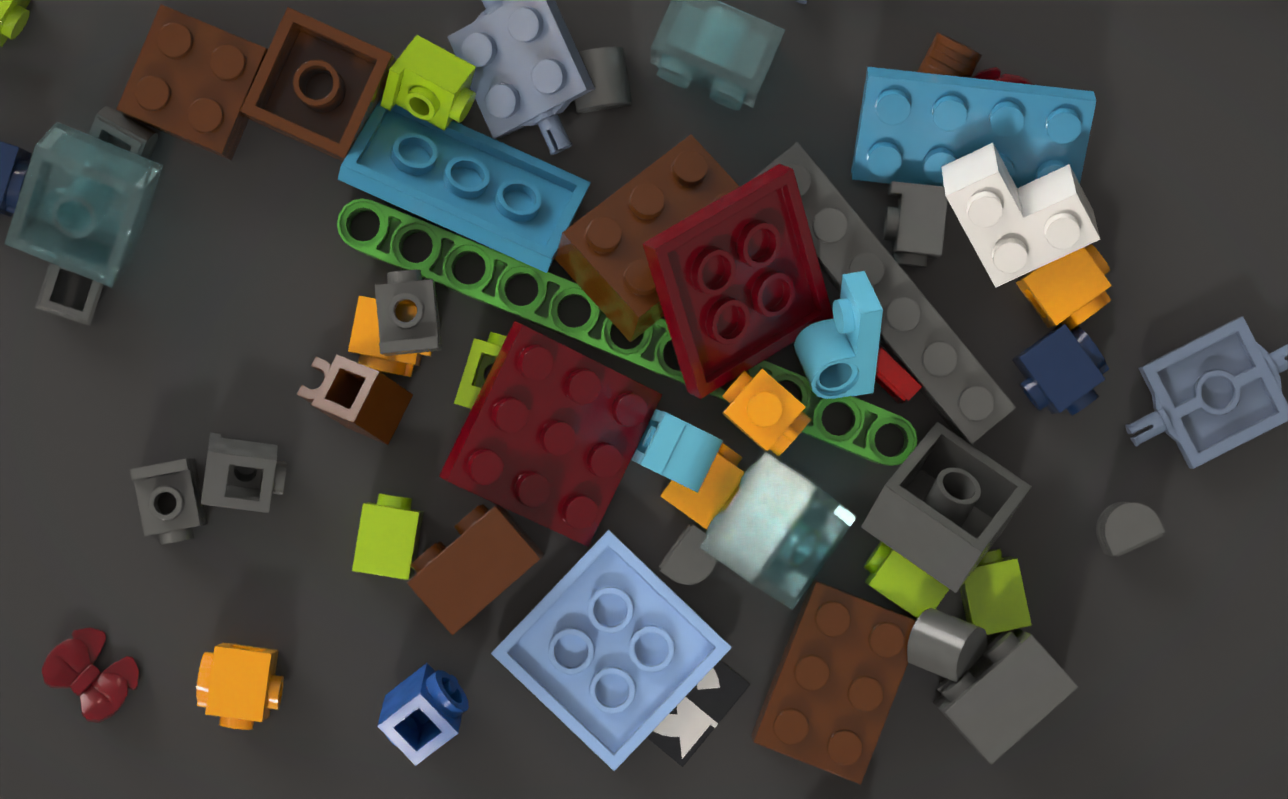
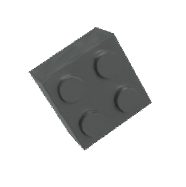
M936 422L884 485L861 528L957 593L1005 530L1032 486Z
M1014 629L1009 633L1007 631L995 633L987 640V650L983 653L984 657L970 668L958 682L945 678L936 688L941 695L933 703L970 745L991 765L1078 688L1076 683L1034 636L1021 629Z

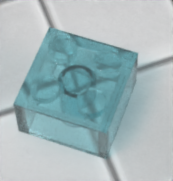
M671 0L651 46V64L659 68L657 76L672 84L688 88L690 81L709 88L711 91L709 98L723 106L738 111L742 104L754 108L780 48L785 29L718 0Z
M56 122L35 145L5 244L112 288L132 261L164 165Z
M765 452L759 462L754 463L746 470L741 478L739 491L726 510L719 512L713 518L707 529V537L700 548L745 580L793 610L857 516L818 486Z

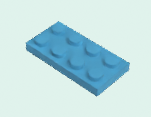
M867 67L851 168L852 180L888 184L895 181L944 187L942 166L994 143L1017 188L1070 164L1080 184L1097 101L1094 91Z
M381 97L341 164L337 180L547 273L557 254L562 232L572 225L587 195L591 182L453 120L444 131L425 120L415 117L409 111L396 104L389 111L380 106Z

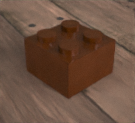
M160 4L116 110L135 121L232 161L249 121L240 110L268 49Z
M287 7L240 112L258 124L340 161H344L382 97L389 69L396 59L393 54Z
M484 504L478 505L454 526L461 536L446 548L439 541L410 564L417 574L407 584L452 636L545 555L505 508L499 505L494 506L491 510Z

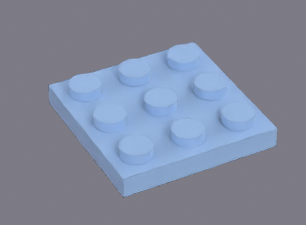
M608 530L491 654L615 771L732 647L621 540Z

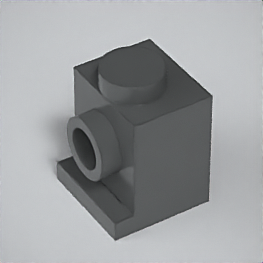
M892 181L887 186L886 198L897 199V207L887 206L883 239L893 241L892 255H894L893 258L899 266L926 268L928 258L937 259L942 256L948 202L945 196V189L943 186Z
M403 270L387 273V284L375 285L380 354L392 356L442 351L436 282L433 279L422 280L421 270ZM404 300L413 301L417 307L415 318L409 322H402L396 316V307Z
M210 432L201 505L269 513L272 494L283 495L287 462L277 461L278 445L221 438L220 433ZM235 466L256 468V470L251 474L244 475L238 472Z
M195 458L180 459L130 469L131 480H134L144 536L158 534L160 545L194 539L192 527L207 525L204 505H201L202 493ZM164 492H169L176 498V508L170 514L163 513L158 507V499Z

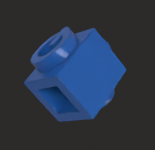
M426 663L385 695L377 727L416 766L459 733L462 714L468 710L469 702L454 675H449L443 670L435 671Z

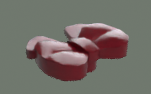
M89 627L74 630L71 634L73 639H67L57 645L48 654L41 670L44 683L51 688H71L73 693L80 697L82 716L89 722L100 723L119 711L128 696V689L134 691L138 688L139 669L134 658L126 656L110 665L101 673L93 664L100 655L107 638L105 632Z

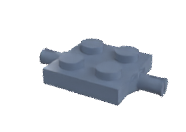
M481 0L485 10L477 19L466 27L447 36L457 57L476 66L470 88L476 93L475 99L493 139L503 138L524 126L538 125L550 150V155L570 148L573 144L569 140L559 115L564 112L572 101L593 91L595 87L556 1Z
M1242 316L1139 367L1138 369L1152 394L1154 412L1125 425L1128 434H1133L1149 426L1148 429L1130 437L1131 441L1137 447L1139 444L1166 432L1176 442L1189 469H1194L1287 422L1288 403L1282 394L1279 374L1288 369V358L1285 359L1288 356V344L1268 354L1255 341Z

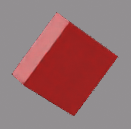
M882 347L879 348L875 382L898 404L908 402L922 386Z

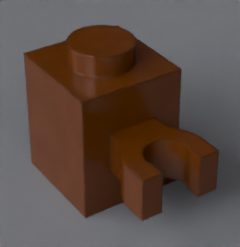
M336 354L332 364L324 359L315 357L311 366L324 374V380L321 386L316 389H309L301 385L297 395L312 403L311 406L344 427L389 445L413 394L380 371Z

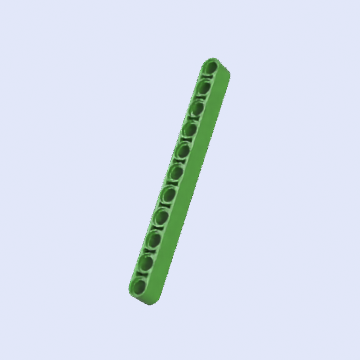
M364 198L352 200L342 208L338 215L337 228L340 237L346 244L360 253L402 270H421L422 278L426 280L433 279L438 285L685 385L682 372L673 370L664 361L663 350L667 343L672 340L666 320L662 318L644 331L643 339L639 345L631 349H623L615 345L611 339L610 334L614 324L583 289L574 282L549 272L545 273L503 253L373 200ZM361 212H374L380 221V228L376 236L368 241L355 240L351 232V224L355 216ZM419 232L429 235L433 244L430 256L419 263L407 261L403 254V245L407 237ZM476 254L482 257L485 262L486 268L483 277L474 284L468 285L459 282L455 275L456 263L464 255ZM520 275L530 276L538 284L537 297L533 302L525 306L514 305L507 297L508 284L513 278ZM573 296L582 297L591 307V315L588 321L576 328L566 326L559 318L560 305L564 300ZM765 360L747 370V373L754 377L759 370L763 369L777 382H790L796 386L800 394V402L806 407L803 412L811 418V421L801 432L874 463L886 466L903 464L917 446L916 430L902 416L852 396L836 399L818 397L812 391L806 377ZM721 387L708 394L727 402L722 397L726 391ZM835 402L845 405L852 415L850 428L847 432L838 436L827 432L821 420L826 406ZM885 424L895 425L904 436L903 448L892 457L882 455L875 447V434Z

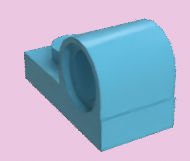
M865 271L842 274L840 299L833 302L834 319L813 323L804 328L796 337L794 343L796 355L812 391L818 397L836 399L874 393L883 308Z
M655 409L631 460L695 492H699L723 440L669 413Z

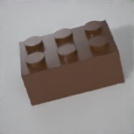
M690 134L562 232L555 260L629 342H632L664 316L642 243L740 186Z
M812 579L751 734L753 743L861 785L908 665L907 645L911 630L917 619Z

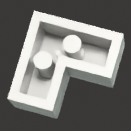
M991 143L941 167L945 196L995 288L1101 240L1094 211L1070 164L1017 188L994 143Z

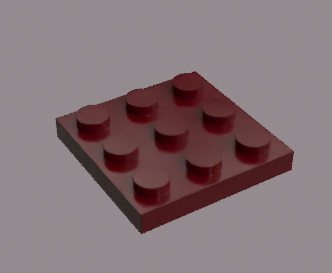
M778 164L642 243L687 392L700 399L738 377L744 370L751 369L795 342L796 337L807 326L833 318L793 168Z
M514 321L439 477L589 547L663 394Z

